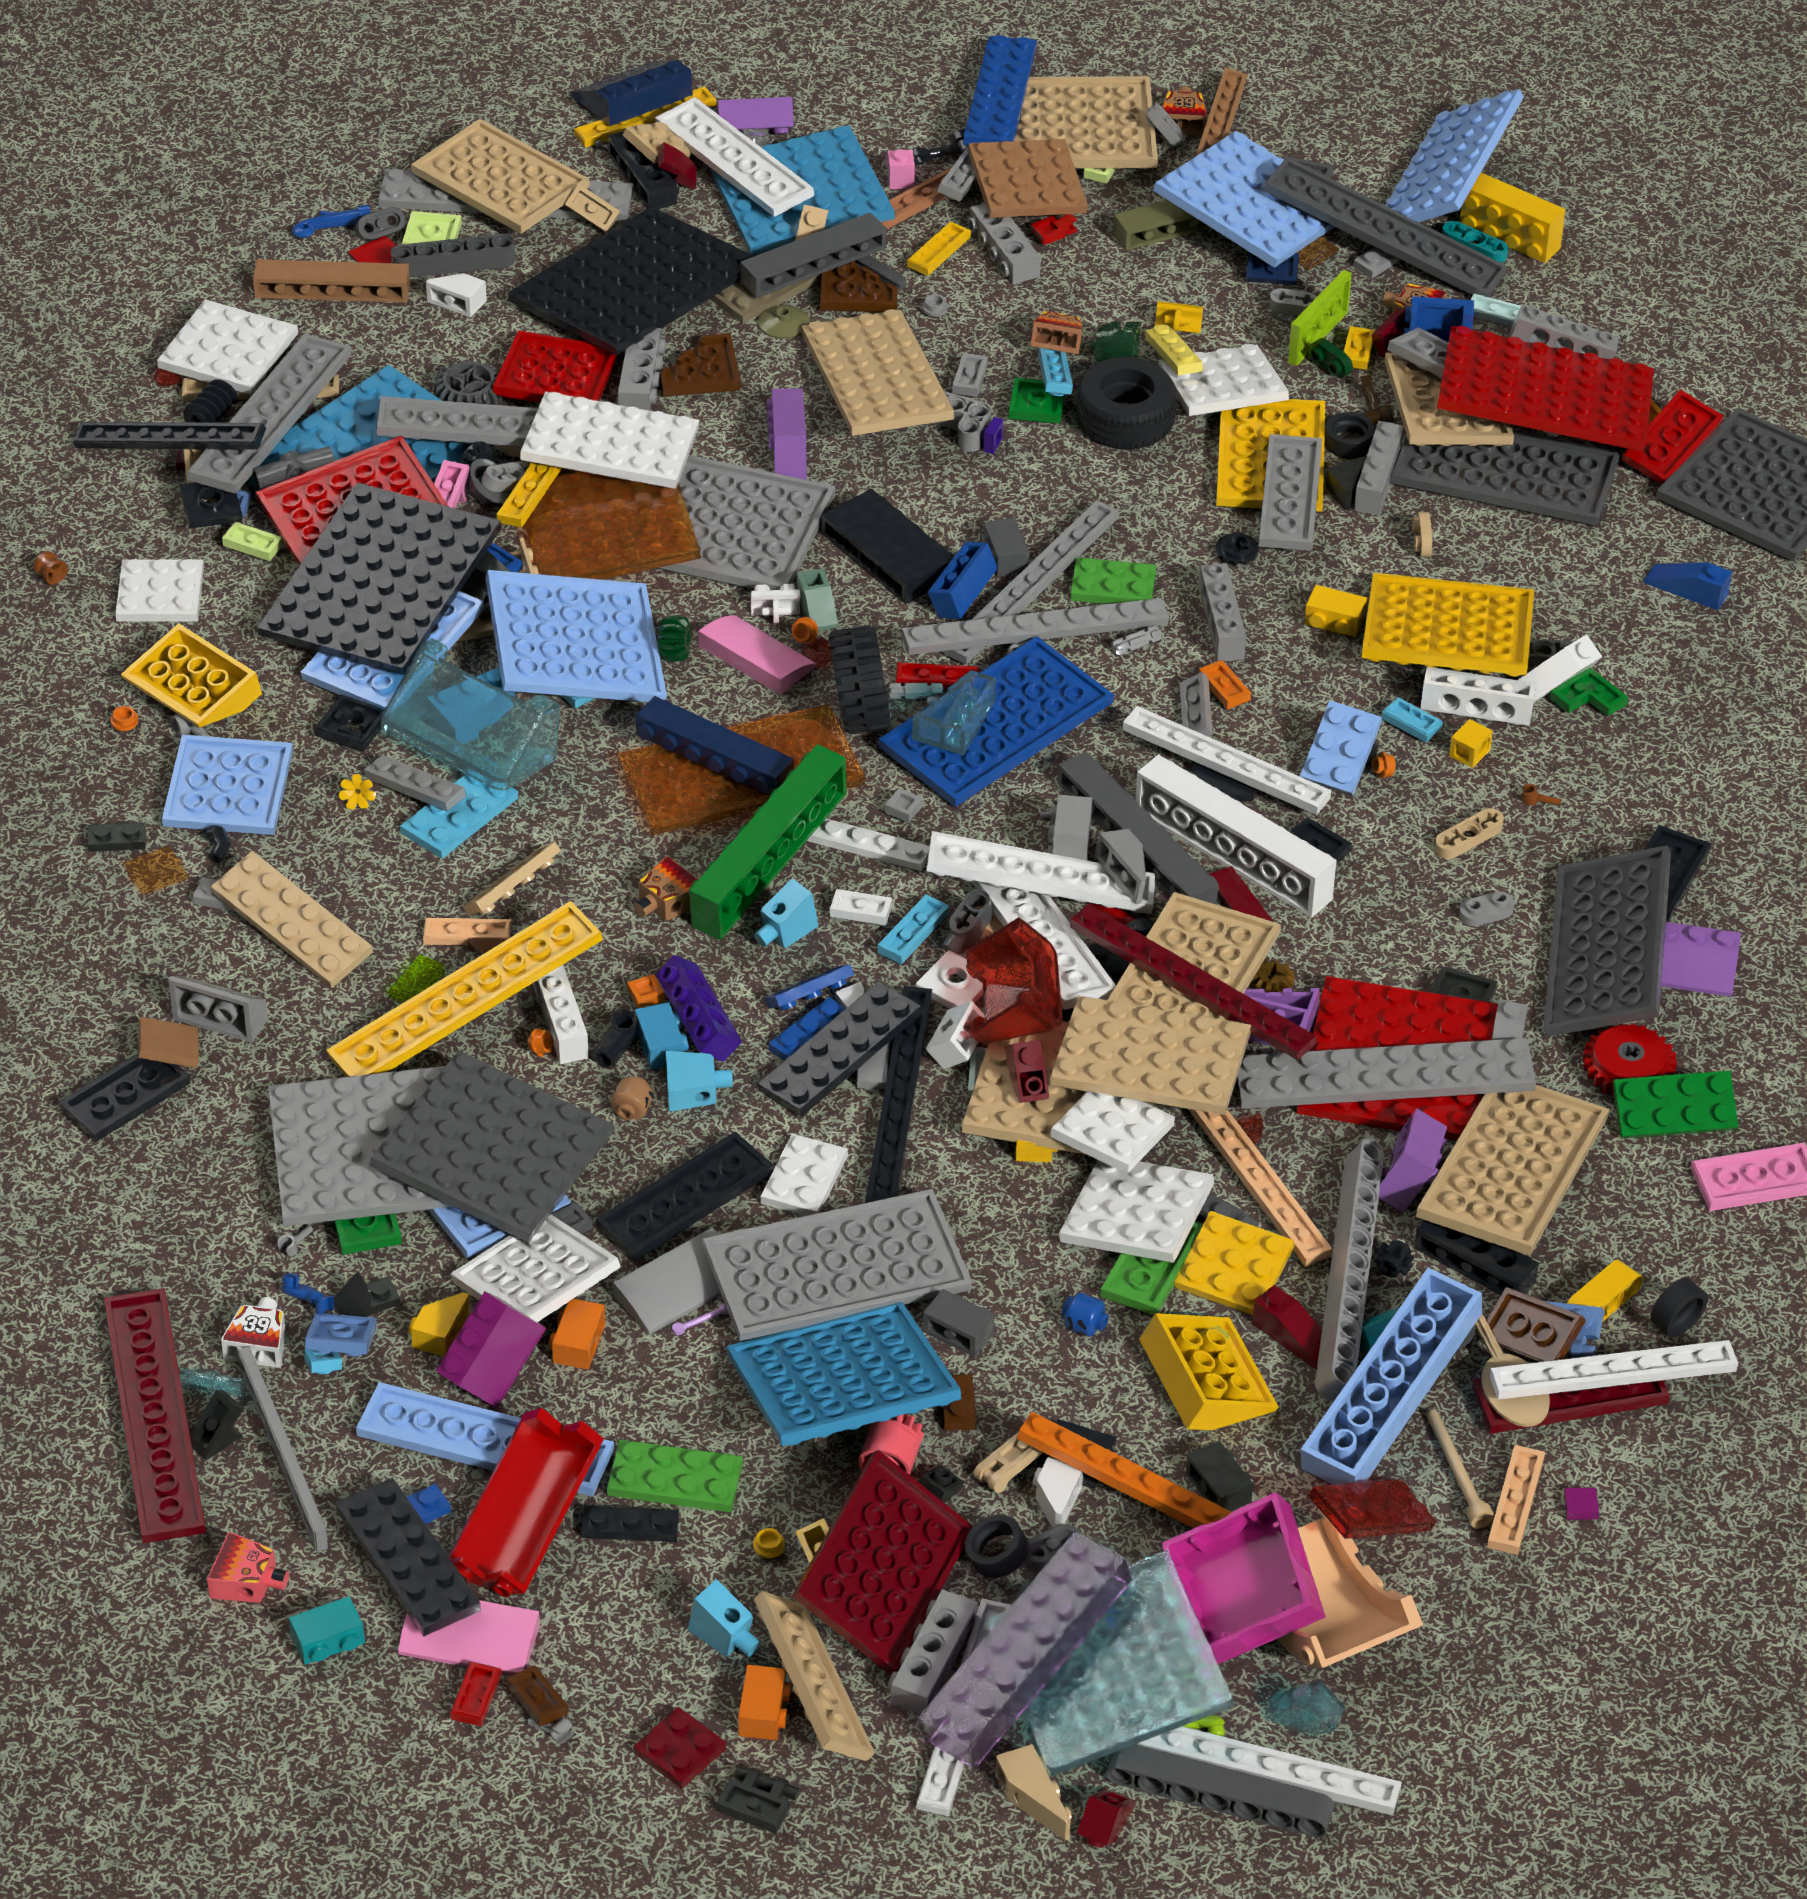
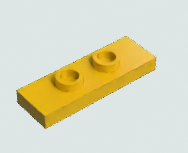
M950 221L907 260V267L929 276L971 238V230Z

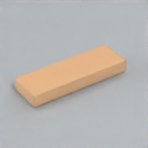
M425 918L423 944L468 945V939L511 938V919Z

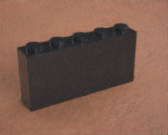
M872 488L822 514V534L904 604L928 593L954 558L951 552L945 550L934 538L927 535L917 524L909 520L902 511L897 510L885 497L879 495Z

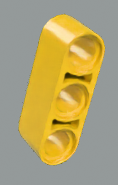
M1617 1259L1577 1291L1567 1304L1602 1307L1605 1311L1604 1321L1638 1292L1644 1280L1643 1276Z

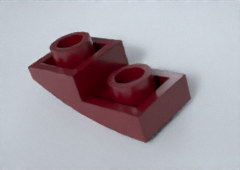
M663 142L658 147V167L673 173V179L677 183L695 189L696 166L680 150Z

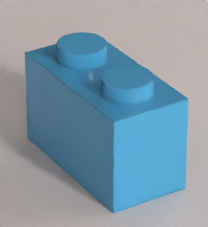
M669 1002L635 1009L638 1021V1036L650 1070L666 1067V1051H688L687 1037L685 1033L680 1034L679 1031L681 1030L679 1015L677 1013L673 1014Z

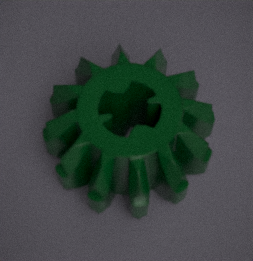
M671 615L665 616L661 620L658 647L662 660L678 662L688 658L692 640L691 624L687 617Z

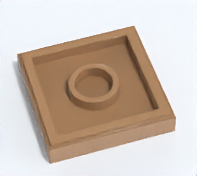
M140 1017L138 1024V1057L197 1068L199 1061L198 1027Z

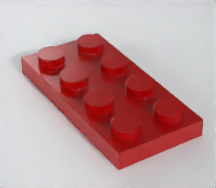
M1680 389L1648 425L1644 452L1627 449L1623 454L1622 461L1663 485L1722 423L1724 415Z

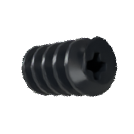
M214 379L210 381L197 394L196 398L185 407L183 411L185 422H218L226 414V411L237 402V392L229 383L223 380Z

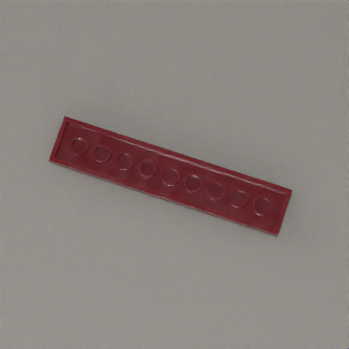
M165 1288L104 1297L142 1542L144 1544L206 1533Z

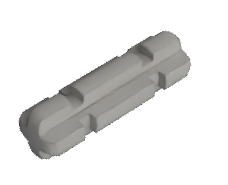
M1157 625L1146 628V631L1142 629L1124 636V640L1122 638L1116 639L1111 642L1112 652L1116 656L1127 653V650L1131 652L1149 645V641L1151 643L1161 640L1162 632Z
M891 683L889 686L890 699H901V697H905V699H927L930 696L943 697V686L941 683H931V686H927V683H905V686H901V683Z

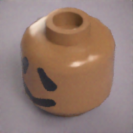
M640 1077L624 1078L618 1083L611 1097V1107L623 1120L642 1119L652 1103L653 1091L647 1081Z

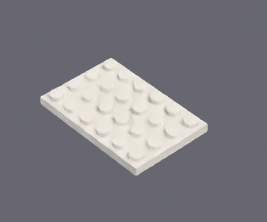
M545 391L521 449L520 460L676 489L699 429V420L691 419L687 416H675L660 411H648L637 407L621 406L611 402H600L584 397L562 395L558 392L551 393Z

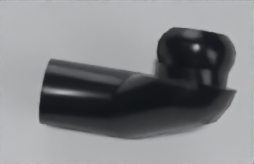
M213 825L206 831V838L211 837L209 842L215 844L208 857L211 861L220 863L230 848L231 842L223 827Z

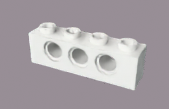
M1427 667L1420 709L1455 714L1461 717L1468 716L1488 721L1495 720L1515 725L1530 726L1536 683Z
M561 965L532 984L548 1030L553 1037V1045L559 1062L563 1064L588 1059L589 1056L588 1035L564 966Z

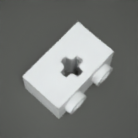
M973 1001L951 1008L944 1015L926 1050L943 1069L968 1061L990 1020Z

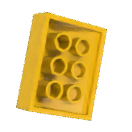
M179 623L121 673V677L198 728L244 711L262 695L256 672Z
M1155 1313L1139 1338L1186 1429L1215 1430L1269 1414L1278 1409L1279 1406L1230 1317Z

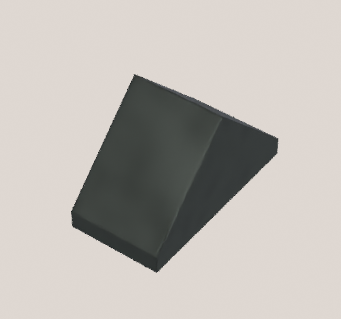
M1359 457L1327 468L1326 489L1344 510L1350 511L1365 458Z

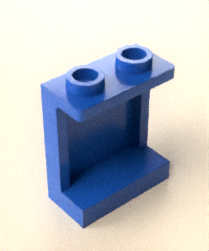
M1412 296L1411 306H1406L1405 322H1410L1409 328H1404V334L1419 327L1448 342L1451 326H1465L1472 330L1474 300Z

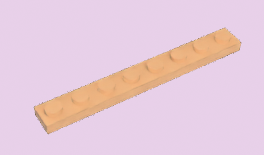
M1188 1109L1280 1234L1294 1240L1293 1251L1304 1266L1307 1267L1332 1257V1247L1227 1109L1226 1114L1222 1115Z

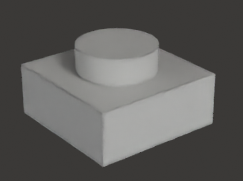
M899 788L885 803V813L909 823L923 807V798Z

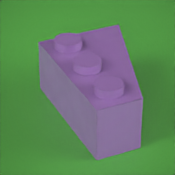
M1285 988L1283 992L1265 993L1264 989L1245 990L1244 994L1311 1033L1319 1010L1320 988H1311L1310 992H1292V988ZM1250 1034L1249 1041L1270 1045L1255 1035Z

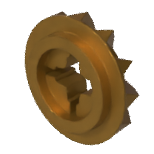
M1266 958L1250 985L1253 989H1264L1265 993L1283 992V989L1293 987L1295 982L1294 970L1289 968L1288 963L1280 964L1278 959L1270 962ZM1274 972L1276 975L1271 978V981H1268V976Z

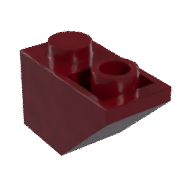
M1041 1040L1005 1046L1009 1077L1019 1103L1050 1099Z

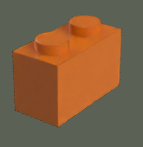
M572 1299L567 1303L565 1309L560 1310L557 1320V1332L551 1333L548 1349L553 1352V1363L589 1370L606 1325L604 1304Z
M747 1665L738 1716V1736L778 1740L779 1728H786L787 1709L783 1708L784 1702H790L792 1682H786V1671L784 1668Z

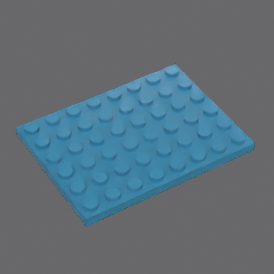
M387 365L289 429L259 466L279 461L281 456L289 451L303 454L330 446L334 459L337 461L396 438L377 435L381 396L442 400L390 365ZM403 437L433 483L436 481L444 460L460 463L462 455L472 445L457 441L442 442L439 440H416ZM252 474L246 483L259 491Z

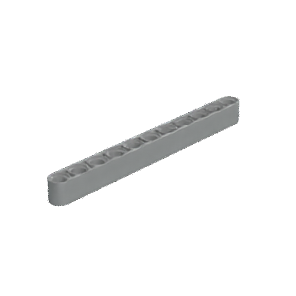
M1370 1138L1364 1139L1346 1156L1315 1379L1317 1392L1323 1398L1330 1401L1335 1400L1356 1371L1384 1160L1382 1147L1378 1142Z

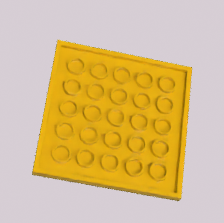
M1373 573L1361 658L1369 659L1373 662L1384 660L1394 661L1401 665L1412 663L1432 668L1437 666L1450 667L1457 671L1469 669L1478 670L1485 674L1497 672L1505 673L1509 676H1527L1535 589Z

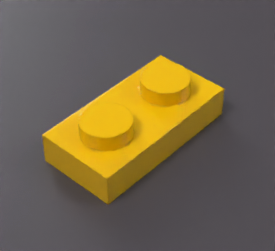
M1349 327L1344 352L1351 359L1353 368L1367 370L1373 346L1372 334L1375 332L1374 329Z

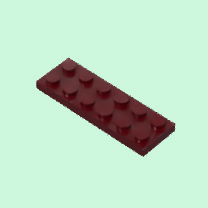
M1482 1378L1473 1379L1472 1389L1490 1434L1530 1428L1515 1425L1501 1417L1492 1408L1484 1394ZM1663 1380L1550 1393V1405L1546 1418L1540 1424L1531 1427L1664 1405L1669 1403L1670 1395Z

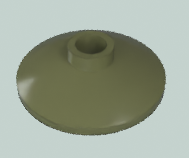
M792 305L772 306L764 310L758 319L761 331L770 337L778 339H790L800 336L802 334V325L809 324L807 313Z

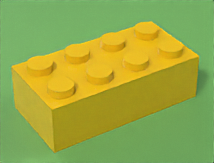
M1480 173L1461 206L1460 222L1504 241L1513 250L1546 263L1561 248L1566 209L1484 173Z

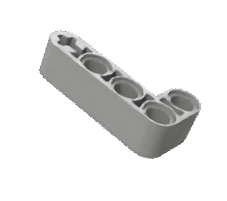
M944 391L954 409V419L933 424L958 430V446L961 450L967 452L978 450L984 443L981 440L983 428L991 422V406L979 400Z

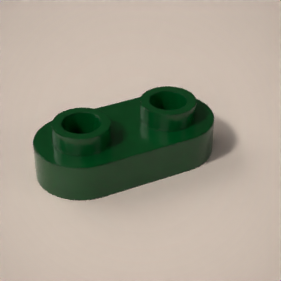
M1319 338L1310 344L1309 355L1312 361L1327 369L1333 376L1342 379L1352 373L1353 364L1349 356L1324 338Z

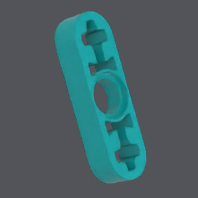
M1449 221L1443 225V235L1500 263L1507 259L1508 245L1504 241L1458 221ZM1470 241H1479L1480 243L1474 244L1470 243Z

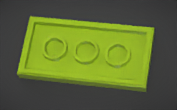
M1343 270L1291 323L1289 364L1298 366L1309 354L1310 344L1319 338H1325L1348 314L1351 272Z

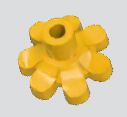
M354 774L352 781L344 779L341 782V787L345 790L339 792V798L341 800L348 799L346 804L348 809H355L357 804L360 808H368V800L373 801L376 794L374 791L369 790L373 786L370 779L362 781L360 774Z

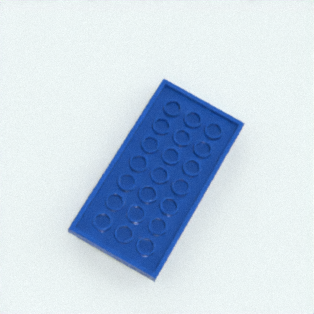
M1036 636L879 738L878 747L946 801L957 807L1112 704L1114 694Z

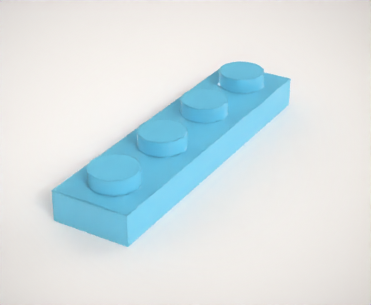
M1039 348L1038 358L1045 392H1049L1054 396L1071 395L1073 383L1066 352Z

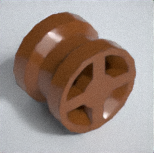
M46 551L36 558L33 570L37 575L43 577L47 583L55 585L65 578L68 566L64 561L58 559L54 553Z

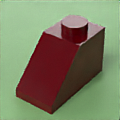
M1108 1789L1089 1796L1077 1834L1086 1837V1843L1098 1848H1104V1845L1108 1846L1115 1843L1137 1801Z

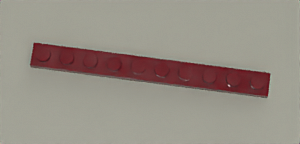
M1087 904L1070 919V928L1227 1020L1251 1024V1034L1292 1058L1299 1060L1316 1044V1035L1092 905Z

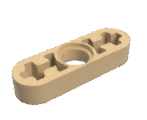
M1484 809L1438 834L1435 841V853L1441 858L1452 859L1499 834L1503 828V814L1496 809ZM1465 831H1472L1476 835L1473 837H1467L1462 833Z

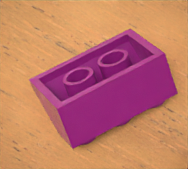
M484 1291L436 1371L459 1387L498 1408L545 1332L546 1327L503 1299Z

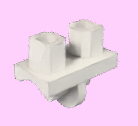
M766 584L756 585L755 590L751 591V616L773 615V623H779V615L800 614V590H796L794 584H783L780 590H770Z

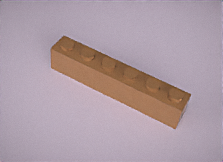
M257 259L253 277L255 298L408 302L411 284L409 264Z

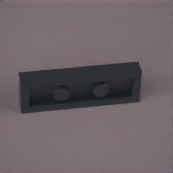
M584 1506L582 1538L677 1542L679 1510Z

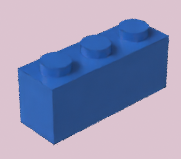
M965 542L930 588L928 594L938 617L961 619L996 572L998 567L988 543Z

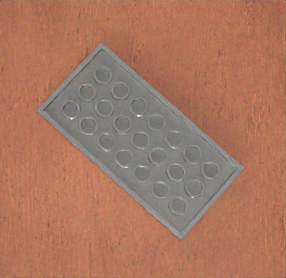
M933 1189L703 1238L702 1242L704 1252L739 1341L793 1330L898 1302H903L906 1305L936 1298L942 1289L956 1294L969 1291L972 1288L971 1278Z

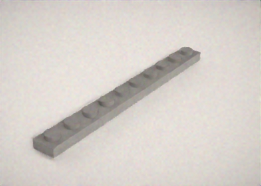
M1096 500L972 620L1020 614L1076 560V557L1078 558L1118 519L1119 510ZM985 646L944 651V654L967 665Z
M1162 598L905 627L902 628L901 637L907 654L914 655L1030 641L1036 636L1043 640L1146 628L1153 625L1161 626L1168 624L1169 616Z

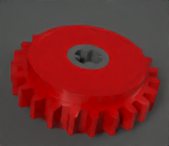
M1622 1023L1614 1027L1611 1025L1605 1031L1599 1029L1598 1035H1591L1590 1042H1586L1582 1062H1584L1583 1071H1587V1079H1594V1087L1601 1086L1603 1093L1610 1092L1614 1097L1612 1084L1614 1079L1674 1075L1677 1061L1675 1060L1676 1052H1672V1044H1665V1036L1659 1037L1656 1030L1651 1031L1644 1025L1642 1027L1636 1026L1634 1023H1631V1025H1623Z

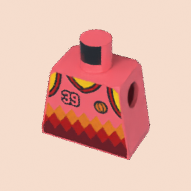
M228 1532L207 1578L209 1597L213 1599L259 1603L262 1601L268 1587L285 1590L289 1579V1572L276 1569L275 1553L271 1548Z

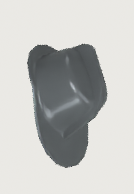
M477 459L471 464L468 491L480 504L490 502L504 504L511 494L510 490L493 492L485 488L481 483V478L487 467L497 465L488 459Z

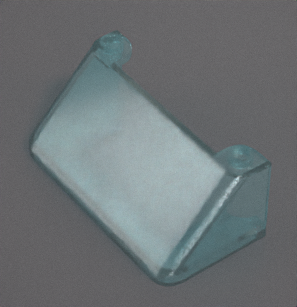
M434 638L420 646L381 715V728L385 732L496 790L510 789L556 760L560 704L544 695H536L523 702L443 660L448 654L447 646Z

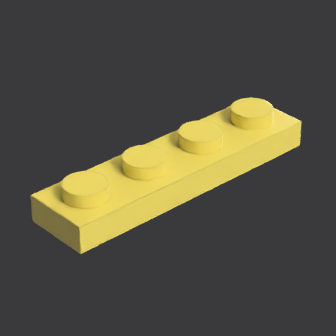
M1156 325L1153 329L1145 330L1148 343L1178 376L1203 371L1202 361L1170 326Z

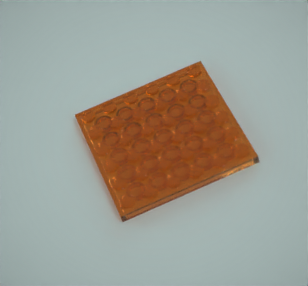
M584 471L556 477L524 524L535 565H537L538 573L541 575L604 580L701 559L700 549L679 482L675 489Z

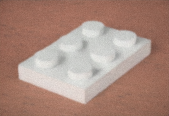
M791 1134L761 1195V1204L804 1216L820 1213L847 1159L848 1149Z

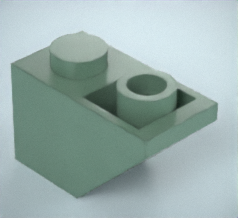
M824 569L797 573V590H800V605L805 617H809L816 622L818 631L838 628L831 585Z

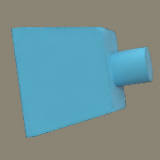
M792 878L761 909L763 927L754 933V937L763 947H766L774 940L783 948H787L817 928L819 925L812 893Z
M666 1051L669 1111L715 1104L716 1088L733 1087L732 1070H714L713 1055Z
M717 1579L694 1599L688 1631L719 1653L728 1657L738 1648L750 1657L761 1644V1641L750 1633L753 1620L752 1614Z

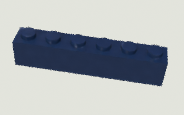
M654 696L636 714L637 736L769 796L775 788H779L784 783L788 773L794 770V758L659 697Z

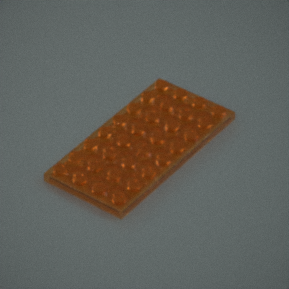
M829 704L727 728L794 758V770L801 763L803 756L807 752H811L819 744L846 757L847 789L865 785V775ZM657 744L618 753L619 765L652 835L756 811L760 806L763 807L770 798L765 793H761L754 788L737 782Z

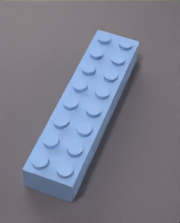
M1427 1268L1302 1446V1470L1357 1496L1481 1316L1482 1293L1431 1268Z

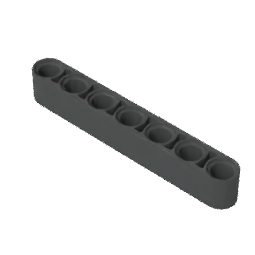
M1128 1742L1116 1744L1106 1771L1108 1780L1116 1785L1316 1838L1326 1834L1335 1807L1334 1801L1330 1797L1319 1792Z

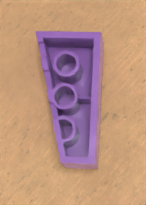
M803 388L772 389V399H767L769 450H774V473L806 480V427Z

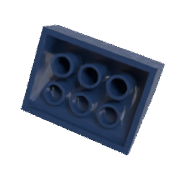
M679 60L652 61L571 91V96L606 124L612 126L677 102L685 97L693 96L691 69Z

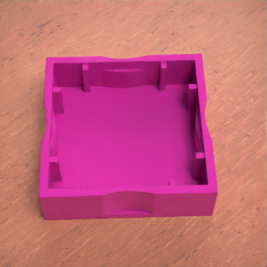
M1276 1492L1236 1509L1219 1521L1200 1525L1162 1542L1173 1583L1176 1585L1182 1598L1183 1616L1195 1656L1210 1668L1326 1618L1291 1505Z

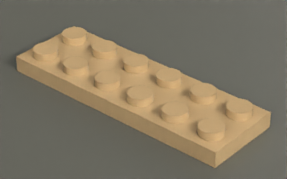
M254 851L246 855L211 886L212 893L331 988L373 953L372 945Z
M761 1591L754 1598L759 1609V1617L766 1624L771 1635L770 1640L778 1650L782 1659L781 1664L790 1676L793 1690L802 1702L805 1709L804 1714L814 1728L818 1744L827 1751L831 1750L844 1754L847 1757H854L864 1761L869 1760L875 1754L873 1747L808 1609L801 1603Z

